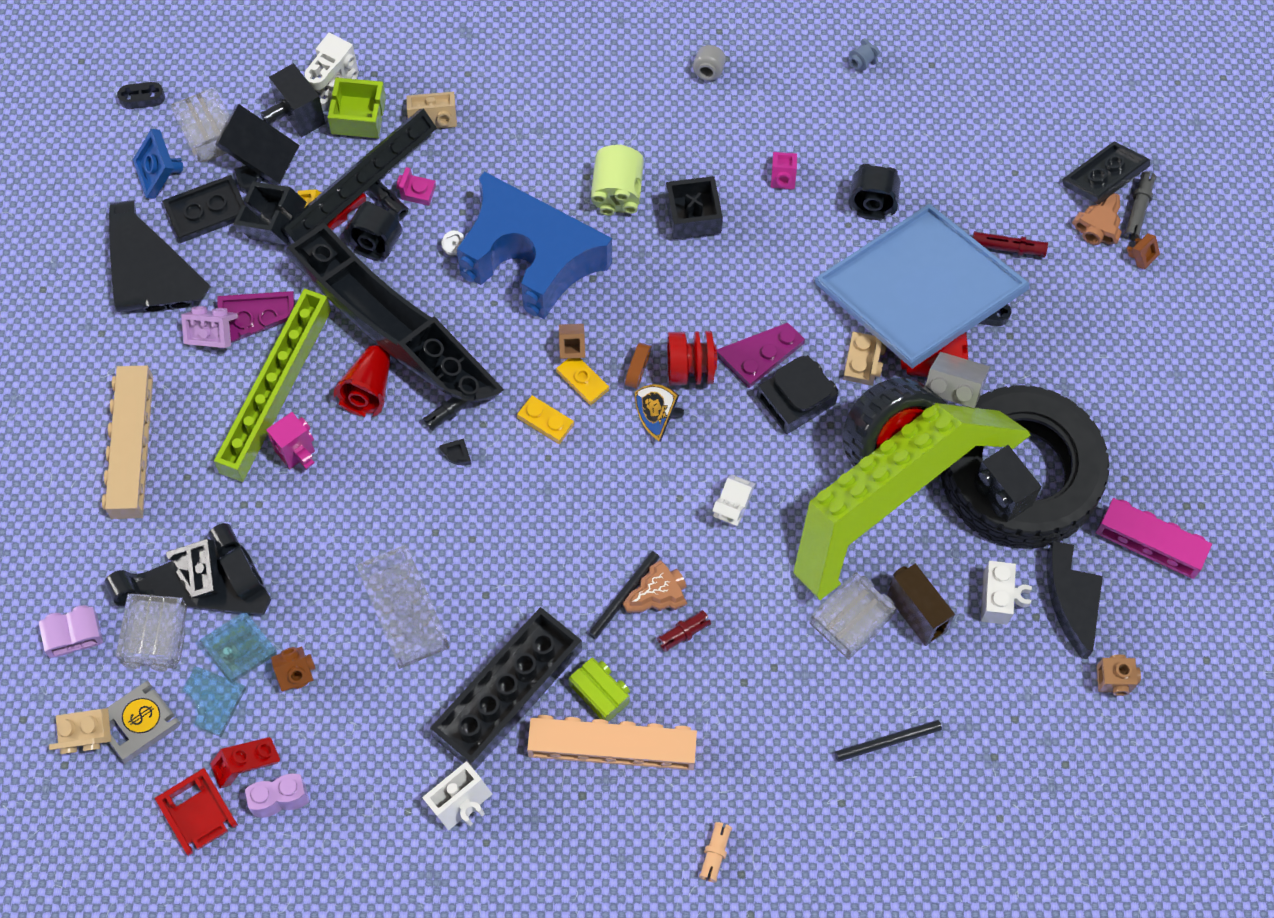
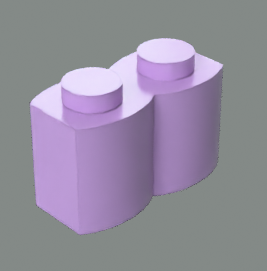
M86 605L78 606L67 614L52 613L39 621L44 650L49 658L63 656L76 650L91 648L103 643L98 616L93 607Z
M286 774L273 782H256L245 789L248 808L254 817H270L282 809L295 810L309 803L306 783L300 774Z

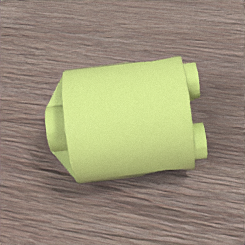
M610 145L597 151L591 201L596 207L600 208L601 214L611 216L615 212L630 214L637 212L640 203L644 166L643 155L639 151L625 145Z

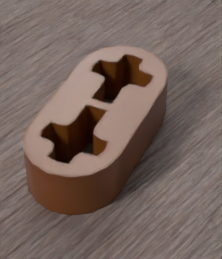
M638 343L626 375L625 386L638 389L650 357L651 345Z

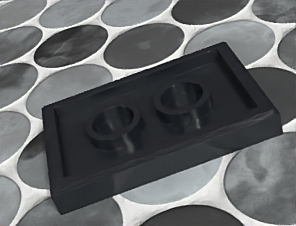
M240 104L235 106L215 143L217 147L274 185L281 183L300 146Z
M1114 141L1063 178V186L1099 205L1150 167V159Z
M232 175L162 200L180 243L233 224L241 206L245 205Z

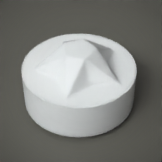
M459 231L447 232L441 241L443 251L449 256H457V248L465 236Z

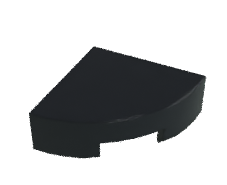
M464 438L439 445L441 454L449 462L461 466L471 465V459Z

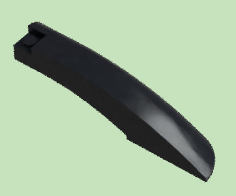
M322 223L287 247L286 255L353 324L388 354L433 386L450 396L467 401L487 400L504 391L500 384L435 316L430 317L389 287L325 223Z

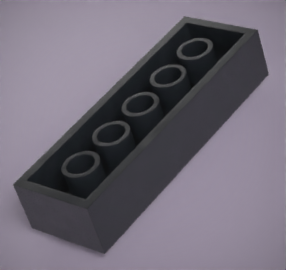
M540 607L430 727L432 737L463 764L467 761L476 770L581 653L582 640Z

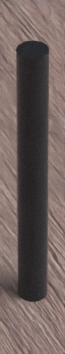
M650 552L589 630L588 634L594 639L598 638L623 606L629 594L641 583V578L648 574L649 567L658 561L660 556L656 552Z
M939 720L835 751L837 761L840 762L941 731L942 726Z

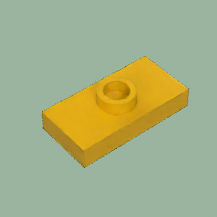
M568 358L556 368V372L590 406L609 391V386L581 358Z

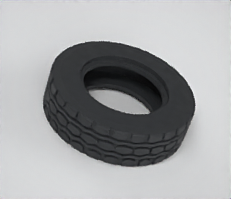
M1012 385L1011 387L997 388L992 392L988 391L981 395L975 408L1001 411L1028 430L1031 436L1044 441L1057 453L1064 468V486L1059 492L1048 498L1035 500L1032 507L1006 522L1003 517H998L991 507L992 503L986 495L982 496L975 487L974 480L983 461V449L985 447L975 446L941 473L942 487L945 488L944 493L949 504H952V509L960 519L962 518L963 523L973 531L978 532L980 536L1008 547L1040 548L1046 547L1048 544L1051 545L1053 541L1060 542L1063 541L1064 537H1070L1089 519L1105 491V485L1108 482L1109 470L1107 468H1109V455L1106 453L1107 446L1103 436L1100 434L1099 428L1090 419V416L1082 408H1079L1076 403L1049 389L1046 390L1036 386Z

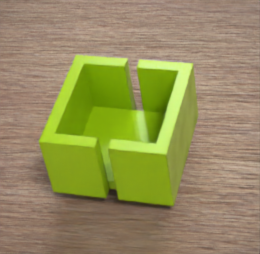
M335 77L332 92L333 100L331 99L327 117L331 134L379 138L386 103L384 83L381 81Z

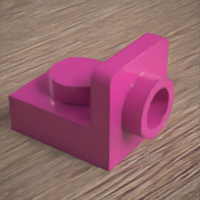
M773 152L771 187L794 189L797 173V153Z
M406 167L403 175H399L397 180V189L400 190L401 200L430 205L436 188V181L413 176L411 168Z

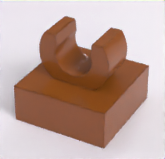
M1149 233L1142 239L1136 238V245L1133 248L1127 247L1129 257L1135 258L1137 267L1146 269L1160 255L1156 236Z

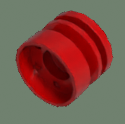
M699 331L694 332L692 343L687 342L685 332H668L669 385H687L688 376L691 373H694L696 385L701 384V373H705L706 384H714V376L717 370V349L712 331L704 332V343H700Z

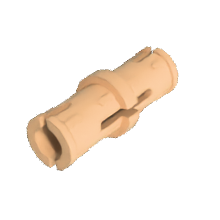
M715 822L710 844L705 847L704 853H706V857L699 874V878L706 880L709 870H711L708 882L712 883L717 882L722 859H725L727 855L725 848L732 831V827L726 824L722 835H720L723 823Z

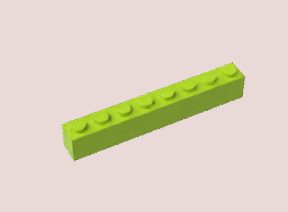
M305 288L303 289L214 459L219 474L244 482L268 435L266 429L273 425L331 312L327 296Z

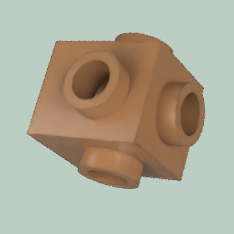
M1121 654L1112 655L1109 658H1102L1096 666L1098 692H1113L1115 696L1129 695L1140 683L1141 671L1139 667H1136L1135 658H1126L1125 655Z

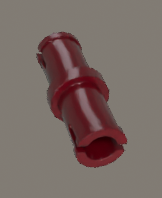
M701 610L684 622L682 620L676 623V627L658 636V643H663L660 645L662 650L667 652L685 640L687 642L691 640L692 635L710 626V619L706 620L708 615Z

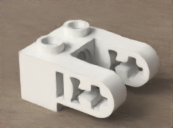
M328 33L315 49L317 57L305 71L306 80L321 98L323 111L329 109L331 99L333 100L332 92L335 77L357 79L359 74L353 44L331 33Z

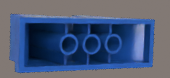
M485 171L480 176L479 184L482 207L475 224L457 248L459 270L465 280L469 282L474 281L482 285L493 276L495 269L502 262L515 258L528 261L531 266L526 269L521 282L523 308L530 315L545 319L560 296L572 284L589 274L607 271L611 266V237Z

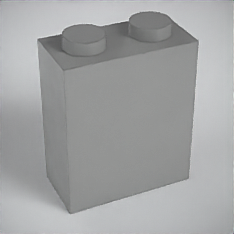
M940 352L930 368L925 386L942 399L975 408L983 392L990 366Z

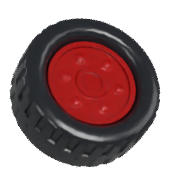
M892 378L874 385L855 401L845 421L843 447L847 458L854 467L861 459L869 456L879 448L884 441L889 440L902 430L906 424L911 423L920 416L925 409L933 406L935 403H947L930 388L909 378Z

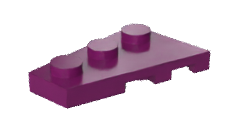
M294 292L217 296L218 308H227L228 312L237 313L238 318L229 321L231 343L287 322L295 307Z
M785 323L717 349V357L748 388H751L805 343V338L789 323Z

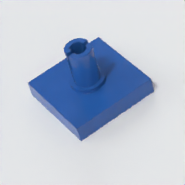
M151 129L133 158L145 197L148 199H155L171 173L180 174L183 171L182 159L170 158L160 129Z

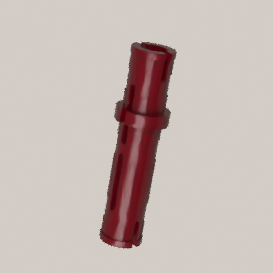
M974 231L972 237L985 248L1018 253V256L1027 254L1045 258L1048 249V242L1028 240L1025 236L1015 238Z

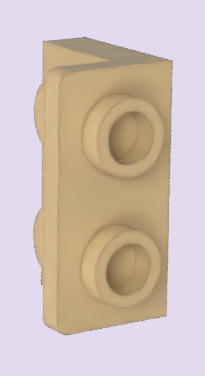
M454 92L407 95L408 118L419 109L424 108L437 128L457 126Z
M853 331L843 380L873 386L875 377L880 378L883 363L878 361L879 356L885 354L886 345L874 335Z
M108 708L56 715L58 743L49 744V750L60 749V754L78 752L77 746H83V751L100 749V743L111 742Z

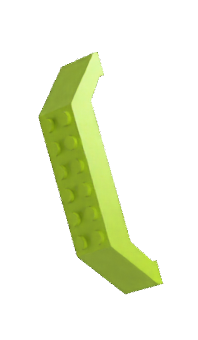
M935 403L933 406L925 409L920 416L911 423L906 424L902 430L889 440L884 441L879 448L869 456L861 459L857 465L842 474L834 483L820 491L809 502L793 573L819 600H822L841 585L838 579L848 546L975 446L1005 447L1009 445L1013 450L1031 436L1029 431L997 410Z

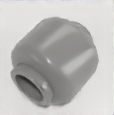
M714 45L702 46L697 51L693 63L695 74L707 81L719 78L726 63L724 52Z

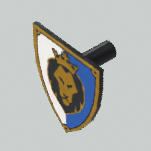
M652 384L635 391V401L639 418L645 429L661 442L670 418H682L684 416V409L675 407L679 398L676 392L664 385Z

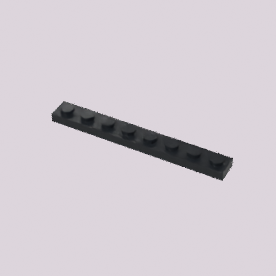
M425 109L416 111L280 229L290 243L293 244L322 223L327 225L434 132L437 127Z

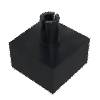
M294 63L269 76L276 104L260 112L265 122L271 125L285 116L301 138L326 124L319 95Z

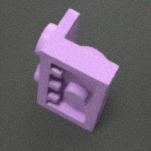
M206 306L192 307L190 312L181 314L184 344L219 348L231 346L229 321L237 319V313L228 312L227 308H215L210 311L207 310Z

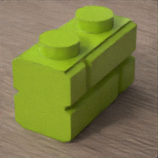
M592 657L568 678L569 686L600 719L609 722L630 703V696L628 695L630 690L623 681L618 680L616 682L610 676L612 672L602 660L597 662Z

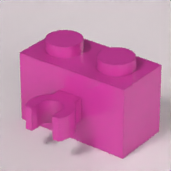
M293 412L273 424L266 431L275 453L289 470L298 463H301L307 469L314 464L311 455L315 452L312 444L314 438L309 432L311 428L303 417L298 419Z

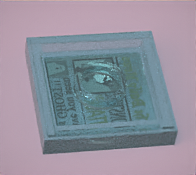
M241 613L199 640L202 648L230 684L265 663L272 656L277 655L276 649L247 613Z

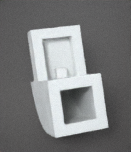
M731 474L726 480L720 498L715 502L712 510L715 512L713 517L738 526L751 498L755 483Z

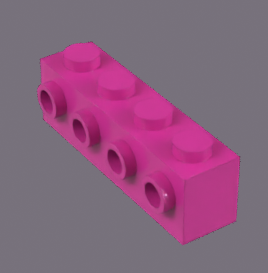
M1115 498L1108 505L1095 533L1191 579H1194L1201 571L1212 546V543L1206 541L1204 537L1198 534L1188 533L1175 523H1167L1156 518L1151 512L1141 511L1132 507L1129 502Z

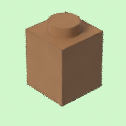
M559 324L560 359L585 358L584 324Z

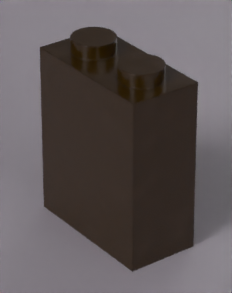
M916 563L909 568L903 566L893 574L894 578L889 584L890 588L887 597L922 643L927 646L947 632L955 613Z

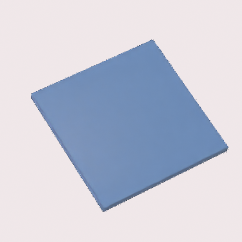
M931 204L926 205L815 278V284L911 368H914L958 336L964 334L1029 290L1030 285L1029 282Z

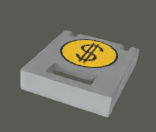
M149 681L144 682L107 707L110 729L117 724L129 739L119 746L111 735V742H108L124 764L177 729L181 724L177 718L167 723L168 720L174 717V714L155 689L151 690L152 685Z

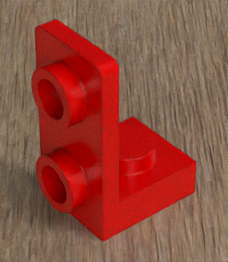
M267 737L222 748L210 765L219 787L224 788L230 786L240 773L278 764L280 757L272 739Z

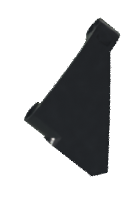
M136 200L110 203V259L116 311L125 312L144 309L148 312L187 308L192 305V301L203 300L211 286L137 216Z
M222 523L213 527L208 534L215 544L220 588L218 593L199 599L191 597L186 589L185 582L180 579L176 572L178 568L173 560L143 573L134 574L125 570L115 571L105 579V584L116 606H125L143 600L199 609L264 615L270 604L271 597L251 557L245 548L239 544L228 523Z

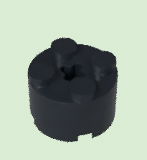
M870 164L860 165L859 170L852 176L849 195L850 209L852 210L853 207L857 211L858 216L869 220H881L887 214L891 213V216L895 214L898 209L901 185L898 171L892 167L885 168Z
M365 201L357 209L345 229L344 238L348 245L352 242L356 246L354 251L361 256L371 260H380L381 257L386 259L402 233V227L398 221L400 217L393 210H385L374 205L372 202Z

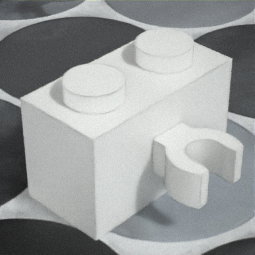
M997 561L988 562L983 572L981 622L1007 625L1014 614V602L1020 607L1030 606L1031 600L1022 598L1021 593H1030L1032 587L1021 585L1015 588L1016 564Z
M466 761L422 798L444 826L450 830L462 819L467 825H473L469 819L472 812L476 811L481 816H484L485 813L480 804L488 799L492 793Z

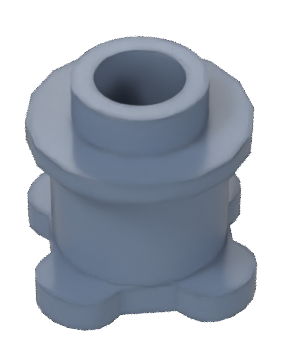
M866 38L860 41L861 46L857 50L854 49L849 53V61L852 67L862 71L867 69L869 63L876 64L878 62L877 57L880 54L878 47L873 46Z

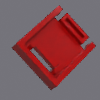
M205 768L155 797L157 804L188 856L193 854V850L189 846L191 843L194 842L199 850L227 833L228 830L224 824L225 822L229 821L230 826L233 828L238 826ZM197 784L201 792L176 806L173 798Z

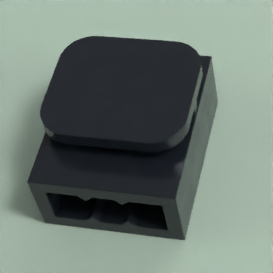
M808 355L797 357L779 368L775 376L758 386L757 398L786 435L834 406L838 397V388L832 380H828L819 363L813 361Z

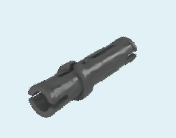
M1148 171L1141 173L1138 188L1133 193L1134 202L1124 232L1126 239L1131 234L1130 241L1140 238L1147 207L1153 199L1152 189L1156 175L1153 173L1151 179H1149L1151 172Z

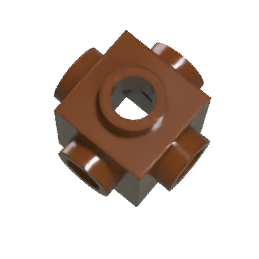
M302 646L287 648L281 654L271 657L273 669L282 692L292 688H302L309 682L314 681L311 672L316 669L311 654L305 655Z

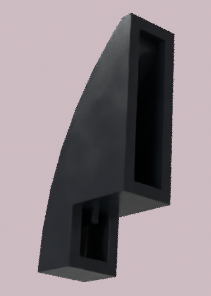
M1053 541L1047 551L1046 565L1051 603L1065 636L1082 659H1088L1094 648L1103 576L1071 570L1074 545Z

